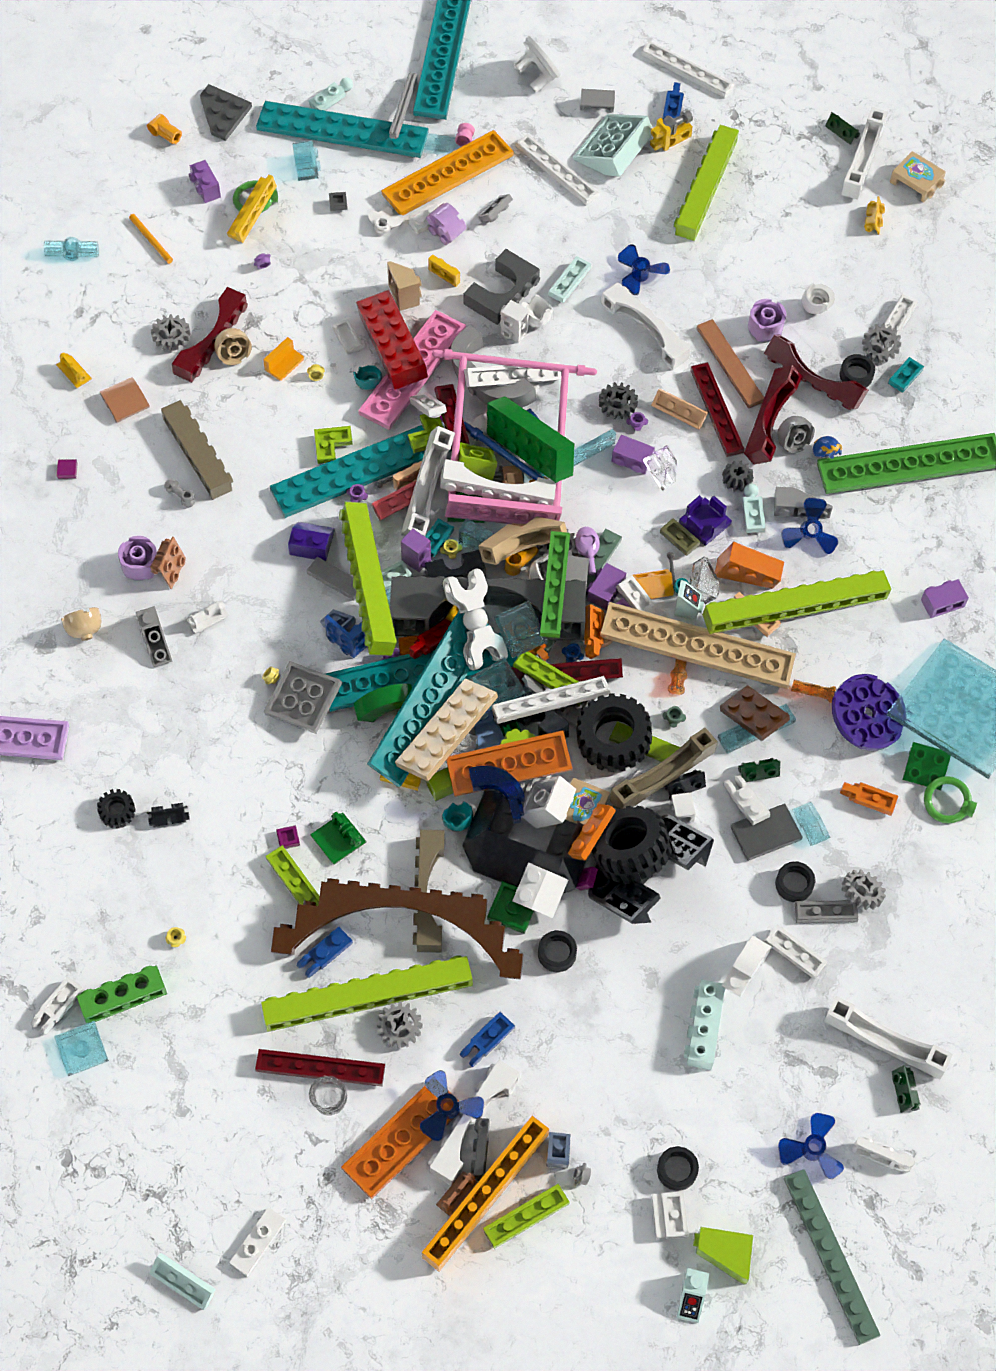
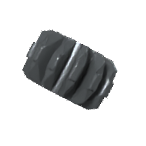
M742 460L739 463L733 461L732 465L727 464L722 473L723 484H727V489L733 488L734 492L737 489L742 492L744 487L752 483L754 479L753 469H749V463L743 465Z

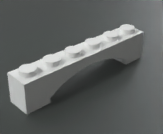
M871 108L858 149L845 178L841 195L858 200L885 125L887 111Z
M617 282L602 293L601 304L612 314L618 313L634 319L652 333L662 349L661 359L672 370L689 359L691 349L689 345L682 341L673 330H670L661 319H658L649 308H646L637 297H634L625 286Z
M438 426L430 433L401 531L402 535L406 536L412 529H415L423 536L426 534L436 483L454 439L455 433Z
M445 459L440 488L447 491L462 492L467 495H478L484 498L552 505L555 498L556 483L550 479L540 477L537 478V481L525 484L499 483L474 474L464 467L463 462Z
M838 996L835 997L824 1020L825 1023L939 1080L945 1073L953 1056L952 1053L934 1044L929 1045L913 1040L884 1027L859 1011L854 1004Z
M498 1060L495 1065L493 1063L490 1065L486 1072L488 1077L484 1082L480 1081L475 1089L477 1094L474 1099L467 1101L463 1108L465 1113L461 1118L457 1117L452 1125L454 1130L450 1136L446 1135L442 1140L440 1152L438 1154L434 1153L428 1163L431 1174L450 1186L455 1182L463 1170L460 1152L464 1137L471 1123L493 1100L504 1094L507 1096L511 1094L520 1080L521 1072L501 1060Z

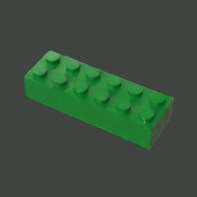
M505 396L487 403L486 431L488 436L555 483L573 476L575 443Z

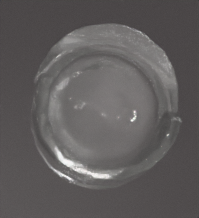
M323 1076L316 1079L311 1085L309 1100L321 1114L327 1116L335 1115L344 1108L347 1102V1090L339 1079L333 1076Z

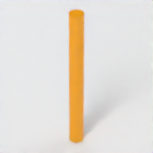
M131 214L129 219L163 259L170 264L173 258L137 216Z

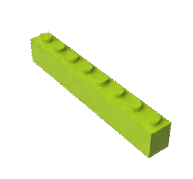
M721 124L717 131L714 130L711 139L713 141L712 143L709 142L707 146V155H703L701 160L702 166L698 167L695 177L697 178L692 180L691 192H687L684 201L686 203L681 205L679 211L680 217L675 219L673 227L676 228V236L695 241L736 146L739 130Z

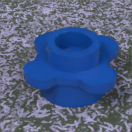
M569 644L562 649L566 662H574L584 658V654L581 653V648L578 644Z

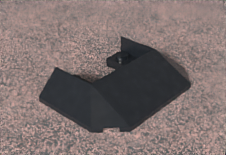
M484 790L462 844L473 872L501 883L503 881L518 887L526 867L530 863L567 879L568 883L563 894L575 890L587 859H574L568 852L582 831L584 824L579 821L576 824L566 819L563 823L557 824L546 852L509 838L522 803L503 796L502 792Z
M670 814L661 816L672 841V852L668 859L686 870H689L696 862L706 867L714 839ZM644 839L631 840L622 845L619 850L631 849L640 844ZM596 865L595 868L598 871L593 888L588 889L589 898L631 924L652 923L647 912L661 897L659 893L644 885L648 879H642V882L639 883L635 881L631 882V884H625L623 881L618 883L613 881V879L605 877L604 873Z

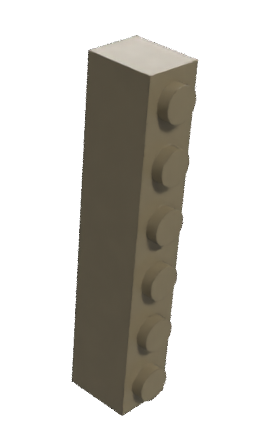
M179 400L161 408L164 422L212 500L231 492L233 479L229 472H225L222 460L216 458L214 447L208 445L206 434L200 432L197 420L195 418L192 419L190 416L192 414L187 405L184 406L182 401Z

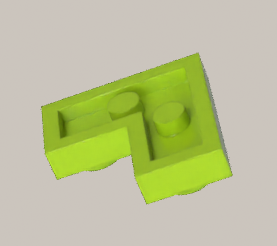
M426 414L420 415V421L424 430L408 434V440L413 453L426 450L432 430L438 426L444 428L440 416L431 418Z
M351 426L314 429L318 464L336 460L335 447L353 445Z

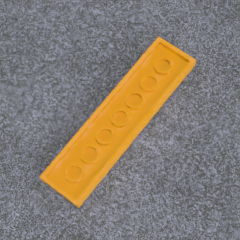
M492 130L382 189V195L399 215L404 216L513 156L514 151L495 130Z

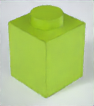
M448 767L436 772L429 781H426L427 787L435 801L454 793Z

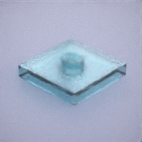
M95 1021L54 1036L68 1077L109 1061Z

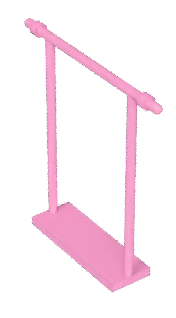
M445 349V351L433 350L432 356L444 358V360L449 361L451 359L460 360L453 431L455 435L452 443L451 460H459L465 389L464 369H466L467 361L561 372L558 433L564 437L569 373H575L577 376H594L597 374V370L585 367V365L571 366L452 352L451 349ZM562 481L556 483L553 506L456 495V491H448L445 517L505 524H527L536 516L559 521L562 514V507L560 506Z

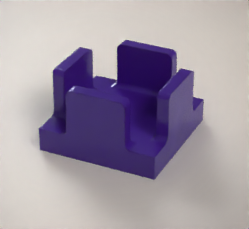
M699 495L688 504L686 513L679 519V523L706 546L729 527L732 520L726 515L727 506L718 498L712 496L709 501L706 497L703 499Z

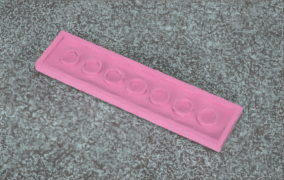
M435 310L413 338L425 362L428 378L394 390L386 374L358 410L359 415L390 430L410 404L409 397L417 395L444 359L432 356V351L451 349L455 337L466 328V325Z

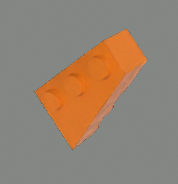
M732 542L717 558L714 577L773 589L781 581L784 561Z

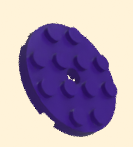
M858 674L841 683L834 693L832 716L835 725L841 735L858 748L868 751L885 749L895 743L902 735L903 726L906 724L904 703L899 693L890 683H885L878 679V676L872 674ZM866 708L872 711V716L864 713Z

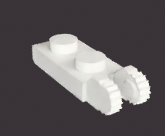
M739 774L734 776L735 782L740 788L737 791L730 780L724 781L725 788L731 795V799L752 825L770 817L769 810L749 785H746L742 776Z
M67 977L39 1008L40 1011L32 1019L30 1025L35 1028L43 1021L46 1015L49 1019L42 1026L41 1033L43 1035L48 1034L55 1023L77 1001L76 996L80 995L84 988Z
M858 1137L852 1148L854 1153L891 1169L902 1171V1173L910 1172L911 1167L915 1164V1158L911 1155L909 1156L905 1152L902 1154L896 1153L892 1148L888 1146L882 1147L866 1137Z

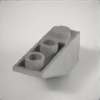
M776 487L774 493V516L830 518L833 509L832 505L797 488Z
M155 606L137 611L136 616L153 667L173 662Z

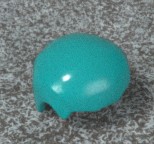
M374 365L360 366L357 373L353 372L355 382L361 389L372 390L382 380L380 369Z
M465 801L460 805L452 803L442 814L444 826L452 831L467 829L473 820L472 806Z

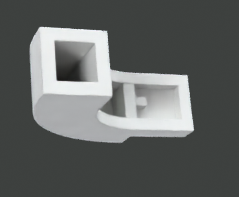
M752 936L733 964L722 987L741 997L758 967L762 966L772 946Z

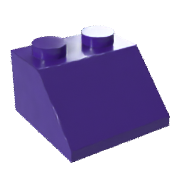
M297 522L292 527L288 542L289 555L314 560L319 557L327 561L335 528Z

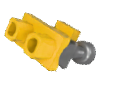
M685 109L681 111L680 116L676 118L666 116L664 119H657L656 126L651 128L653 139L650 140V146L655 151L660 148L667 151L669 147L692 137L693 126L690 122L693 121V116L690 110Z

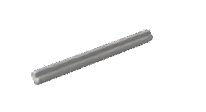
M410 72L407 76L389 131L391 139H397L417 80L416 73Z

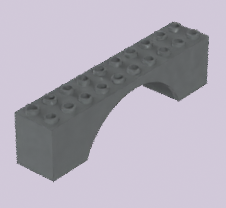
M403 575L391 577L390 613L395 636H419L446 618L453 604L446 599L443 588L445 577H406ZM456 577L461 587L467 590L469 586L468 578ZM521 578L486 579L488 589L483 599L484 605H498L520 612L541 630L546 580L538 578L533 580H523ZM574 579L565 582L560 638L544 637L545 639L584 641L586 581Z

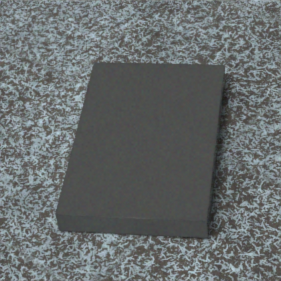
M785 803L769 809L770 817L755 825H752L747 818L731 824L730 827L747 861L802 840L803 836Z

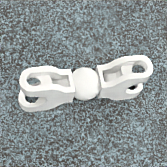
M473 569L468 574L469 586L467 590L461 587L458 579L455 577L445 578L443 588L446 599L458 607L460 614L465 612L463 623L470 631L466 632L468 639L464 645L463 654L468 667L471 670H477L483 665L482 652L484 649H487L493 660L498 662L505 661L508 657V652L504 639L492 631L491 625L486 626L488 622L487 614L481 607H484L483 599L487 593L488 586L482 570Z

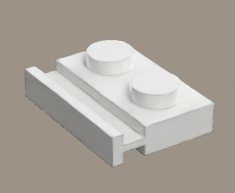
M684 1191L652 1194L656 1240L688 1237Z

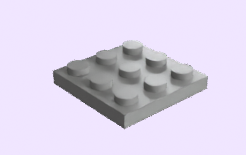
M289 661L263 712L267 716L317 734L342 682L340 679Z

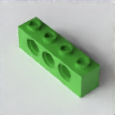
M156 965L146 966L135 974H126L117 981L105 982L99 988L84 990L76 997L87 1025L167 995V991ZM142 982L147 983L144 988H142V989H138V988H137V985H138L139 983H142ZM121 990L127 991L124 996H116ZM100 998H106L103 1004H97Z

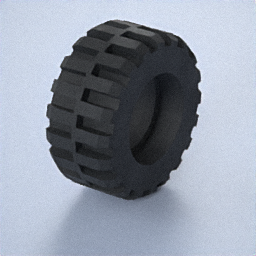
M609 693L608 697H604V695L598 696L597 701L592 699L588 702V708L586 706L583 707L581 715L577 718L576 735L578 748L583 758H587V762L590 765L596 764L599 770L607 768L608 772H614V769H619L622 772L628 766L631 769L636 766L637 761L640 763L645 759L644 754H648L650 744H652V724L649 713L645 711V707L641 703L637 704L636 699L633 697L628 699L625 694L615 696V693ZM611 721L623 722L633 729L630 738L620 744L602 742L596 737V731L603 724Z
M638 805L636 807L625 806L626 808L615 809L614 815L593 847L592 853L600 871L608 879H613V881L618 883L623 881L625 884H631L633 881L639 883L642 882V879L653 877L655 872L659 873L662 870V865H666L669 860L668 857H670L672 852V841L663 819L657 812L647 807L644 809L643 806ZM644 839L640 844L631 849L619 850L622 845L631 840Z

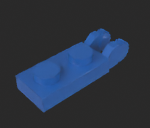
M338 926L312 948L308 954L304 955L297 962L296 966L299 969L303 968L313 960L315 964L305 972V975L310 978L353 944V940Z
M499 1012L470 1040V1043L459 1055L464 1058L475 1047L479 1052L469 1062V1065L474 1067L515 1028V1025Z

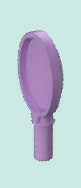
M582 527L576 534L575 545L582 556L589 558L588 574L593 576L596 574L594 556L599 550V537L592 528Z

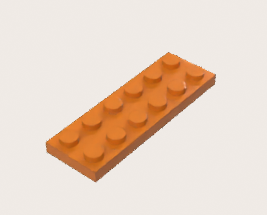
M564 731L456 754L446 759L454 797L573 770Z
M433 1077L341 1166V1169L372 1200L463 1110L464 1105Z

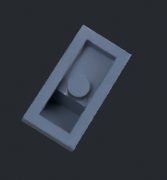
M334 609L327 614L348 632L356 623L354 616ZM323 618L320 623L325 628V618Z
M549 1132L547 1167L568 1168L571 1134Z

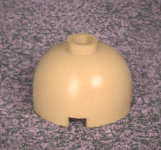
M228 328L221 331L214 343L218 358L226 365L240 364L242 359L248 358L252 350V344L247 335L236 328Z
M89 608L90 612L83 611L82 609L63 616L64 618H61L66 633L73 638H81L82 641L92 639L93 634L98 632L102 623L99 608Z

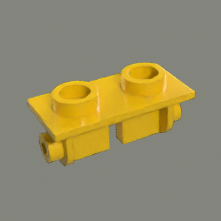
M879 196L877 197V202L870 201L867 204V217H865L864 224L867 232L876 230L878 235L880 234V227H883L882 214L885 213L884 203H881Z
M68 353L60 354V362L56 366L76 388L92 379Z

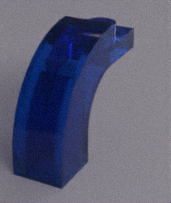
M476 766L469 768L473 792L484 789H494L502 792L509 802L513 824L521 823V816H524L522 804L518 805V803L525 801V795L519 782L507 771L498 767Z

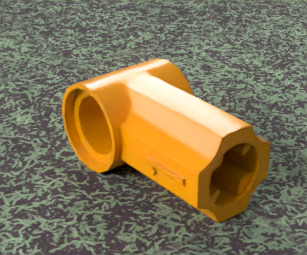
M158 114L147 124V129L152 135H160L172 144H177L180 141L182 131L171 125L164 115Z
M530 547L507 557L504 566L505 572L510 576L518 575L521 572V568L538 554L539 550L537 547Z

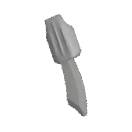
M525 673L522 680L526 688L533 694L546 690L539 682ZM564 707L557 708L561 712L565 710Z

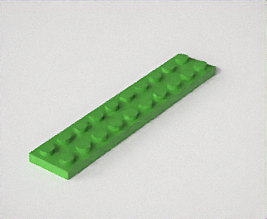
M995 433L843 455L833 459H818L817 466L826 494L996 468Z

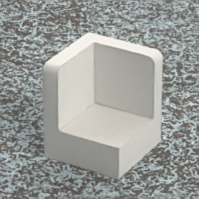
M692 793L672 795L670 806L671 810L675 812V817H689L690 822H694L696 812Z

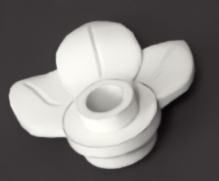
M387 206L380 212L370 210L368 215L369 221L374 224V230L380 234L387 233L391 228L400 226L403 221V215H394L390 206Z

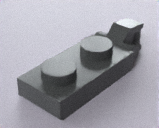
M476 1118L474 1125L478 1139H474L473 1152H476V1160L471 1162V1173L474 1174L476 1181H480L486 1173L490 1126L488 1118Z

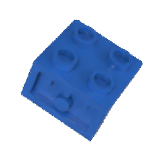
M329 615L324 617L326 637L331 643L339 645L344 654H349L355 658L367 647L365 646V632H362V622L354 625L350 632H348Z

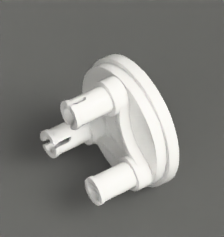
M528 36L525 38L526 41L523 42L527 50L521 58L514 62V68L521 74L532 64L541 71V75L530 84L537 93L545 84L550 83L555 78H559L561 74L542 48Z

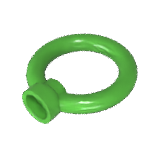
M258 180L247 181L235 190L233 204L239 212L243 207L240 203V195L245 190L255 187ZM277 188L262 212L266 211L272 203L278 202Z
M939 777L933 780L924 792V805L927 812L932 818L942 823H955L962 820L965 816L972 818L977 806V802L972 801L970 790L966 784L955 777ZM940 785H954L962 792L964 802L958 813L943 815L934 808L932 794Z

